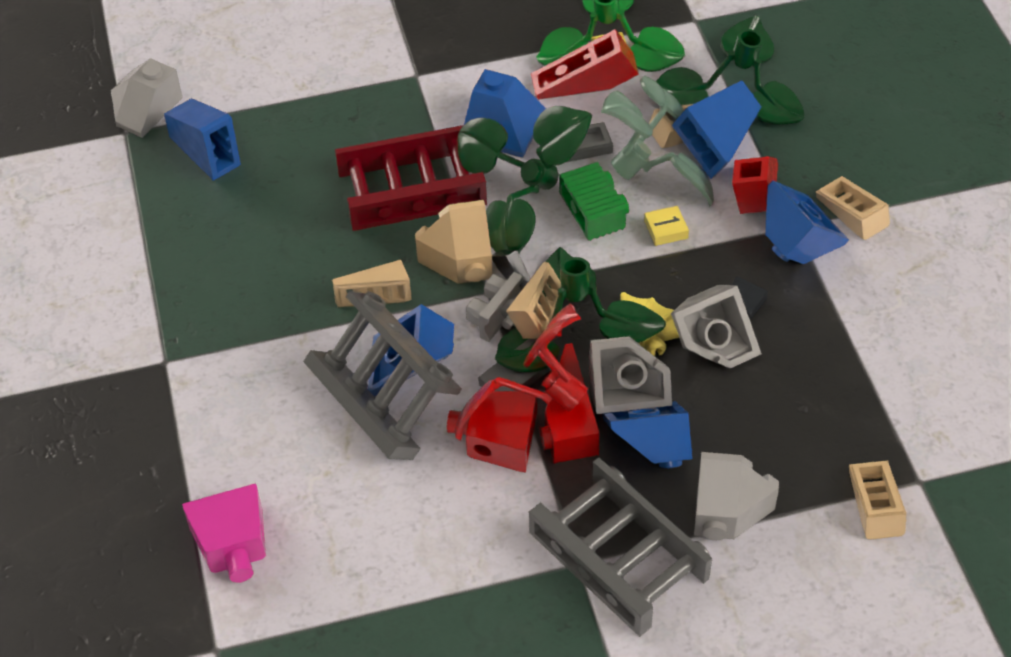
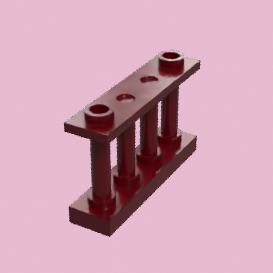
M463 125L335 149L339 178L351 176L356 195L347 198L352 230L357 231L439 215V212L450 204L484 200L485 205H487L484 173L470 174L459 160L458 134ZM451 157L456 177L436 180L431 160ZM417 163L423 183L403 187L397 166ZM384 169L390 190L369 194L364 173Z

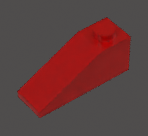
M616 29L531 73L535 96L538 99L609 90L639 75L634 54Z
M565 344L560 364L585 385L573 344ZM585 393L583 398L570 412L552 399L546 406L545 426L540 427V437L543 449H550L553 462L560 463L599 455L600 433L588 393Z

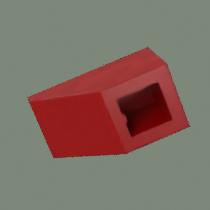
M766 156L734 160L732 185L740 214L767 211L768 185L772 180L777 182V158Z

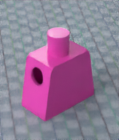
M256 483L183 503L189 529L209 570L214 573L227 570L230 580L235 583L250 579L254 574L251 562L262 560L266 556L263 509Z

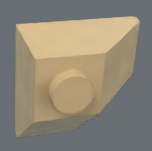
M484 200L447 205L439 212V219L429 228L423 226L415 233L417 259L420 264L457 284L487 280L492 276V253Z

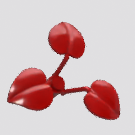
M570 303L554 316L545 331L538 337L524 361L523 366L528 368L535 358L539 356L551 369V372L541 383L546 388L545 392L502 377L489 380L470 398L461 411L455 428L456 439L461 442L466 421L486 397L501 386L540 398L546 404H549L553 399L568 412L579 403L587 392L588 387L564 369L547 348L551 340L562 336V329L577 320H581V317L575 310V306Z

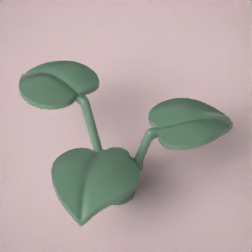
M646 75L640 79L642 89L655 103L660 105V111L651 123L648 124L643 118L640 109L628 97L619 91L611 92L603 103L601 113L618 118L635 131L628 144L611 160L613 168L623 178L630 180L642 168L645 172H648L658 164L671 161L674 167L703 194L710 207L714 202L711 181L702 168L681 152L678 155L670 152L649 161V156L652 152L644 141L653 134L652 130L666 112L675 119L683 113L684 110L679 101L656 81Z

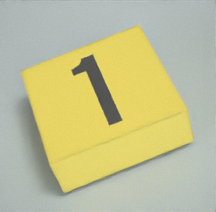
M678 206L644 213V222L655 246L688 239L689 229Z

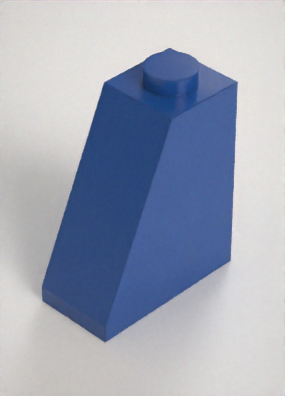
M741 80L687 107L672 124V127L709 178L712 179L733 158L761 109V105Z
M193 98L164 113L169 137L213 181L241 165L232 117L228 113Z

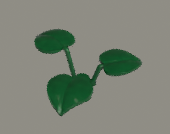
M759 15L735 24L723 34L720 45L727 57L707 82L703 83L702 77L697 72L685 67L669 69L656 80L681 105L695 104L709 97L706 89H709L731 61L742 69H748L753 66L754 87L757 91L752 94L761 105V109L756 117L770 124H792L804 119L803 107L791 89L777 81H770L764 87L760 82V65L770 60L774 53V44L765 31Z
M552 106L545 109L537 118L533 128V138L540 145L536 149V154L540 160L533 158L526 162L500 152L507 143L508 134L499 122L490 118H476L468 121L460 129L458 134V156L462 166L472 174L479 172L489 173L495 167L498 157L503 161L520 167L522 180L529 185L527 188L509 194L507 202L495 200L489 204L486 216L490 246L495 252L499 250H516L520 254L529 242L536 224L535 211L527 201L517 198L530 193L537 194L539 189L549 190L556 185L559 178L556 166L570 160L582 144L592 120L591 113L566 106Z
M559 247L546 260L551 265L561 284V288L558 289V298L552 319L562 310L565 298L570 302H580L587 295H590L598 315L603 318L599 324V329L606 339L629 336L637 343H640L665 328L666 321L660 315L636 302L614 301L608 306V310H605L596 292V274L590 268L587 260L580 257H572L562 247ZM517 329L511 330L499 341L495 360L503 367L517 372H537L548 368L539 356L535 358L528 368L523 366L534 343L524 350H514L528 340L523 339ZM550 341L547 348L558 359L560 348L557 344Z

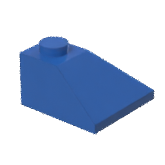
M484 69L472 90L464 124L476 118H490L499 122L508 134L507 143L500 152L523 158L533 140L535 122L546 108L516 77Z
M773 180L768 185L765 235L774 244L772 247L774 253L782 260L788 262L791 259L806 264L844 246L849 241L808 195Z
M422 304L398 319L401 325L436 362L446 359L453 353L454 324ZM379 332L373 336L372 346L380 336ZM390 346L369 378L368 390L374 397L378 395L402 359L392 346ZM412 370L407 379L417 375V373Z
M676 401L672 402V406L602 413V418L611 430L654 464L659 463V467H679L682 465V460L693 459L689 414Z

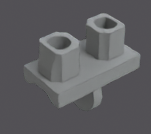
M513 272L506 279L492 274L484 287V296L490 298V302L487 303L478 298H473L466 306V319L479 327L481 339L490 342L502 326L508 330L515 326L506 310L521 292L519 285L523 281V275Z

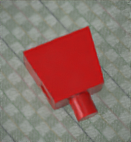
M493 391L464 425L462 435H466L467 455L473 459L526 473L538 415V398L520 391ZM449 411L447 433L455 434L456 424L461 411Z

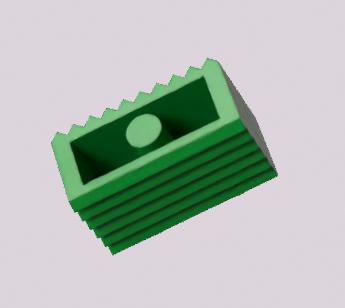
M599 162L559 174V193L589 241L593 238L598 239L599 236L610 235L613 231L617 232L619 229L623 230L626 227V214L629 213L626 197L623 194H617L616 189H614L612 175L609 171L604 172Z

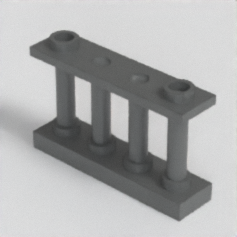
M349 291L346 298L359 312L333 351L310 350L303 362L388 459L413 460L421 449L411 438L410 430L436 393L458 395L462 388L452 379L453 373L443 364L436 362L385 308L386 302L379 295L370 291L366 294ZM370 323L380 333V336L355 373H353L346 366L347 361L345 358ZM390 346H392L402 359L378 395L374 397L367 389L368 384L366 382ZM412 370H414L425 383L397 422L389 414L388 406Z
M597 458L593 462L594 485L559 512H551L540 502L529 511V533L629 628L641 637L652 627V602L689 572L695 575L703 584L710 579L712 557L702 543L691 540L628 484L623 474L616 467H609L603 460ZM604 496H607L621 509L585 538L576 536L568 528L572 521ZM633 520L649 534L613 564L611 562H604L595 552L596 549ZM660 546L664 547L677 559L674 564L642 590L634 589L623 578L624 575Z

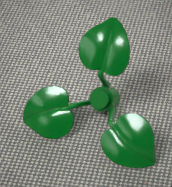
M583 0L584 9L590 14L591 18L586 35L583 37L581 31L573 27L558 28L545 38L536 58L540 64L546 66L588 44L598 20L603 24H611L616 19L620 20L629 40L634 43L630 49L634 54L637 68L640 70L654 72L668 68L683 60L685 50L681 42L673 34L662 28L646 27L640 32L638 38L634 36L624 15V12L631 7L634 0Z

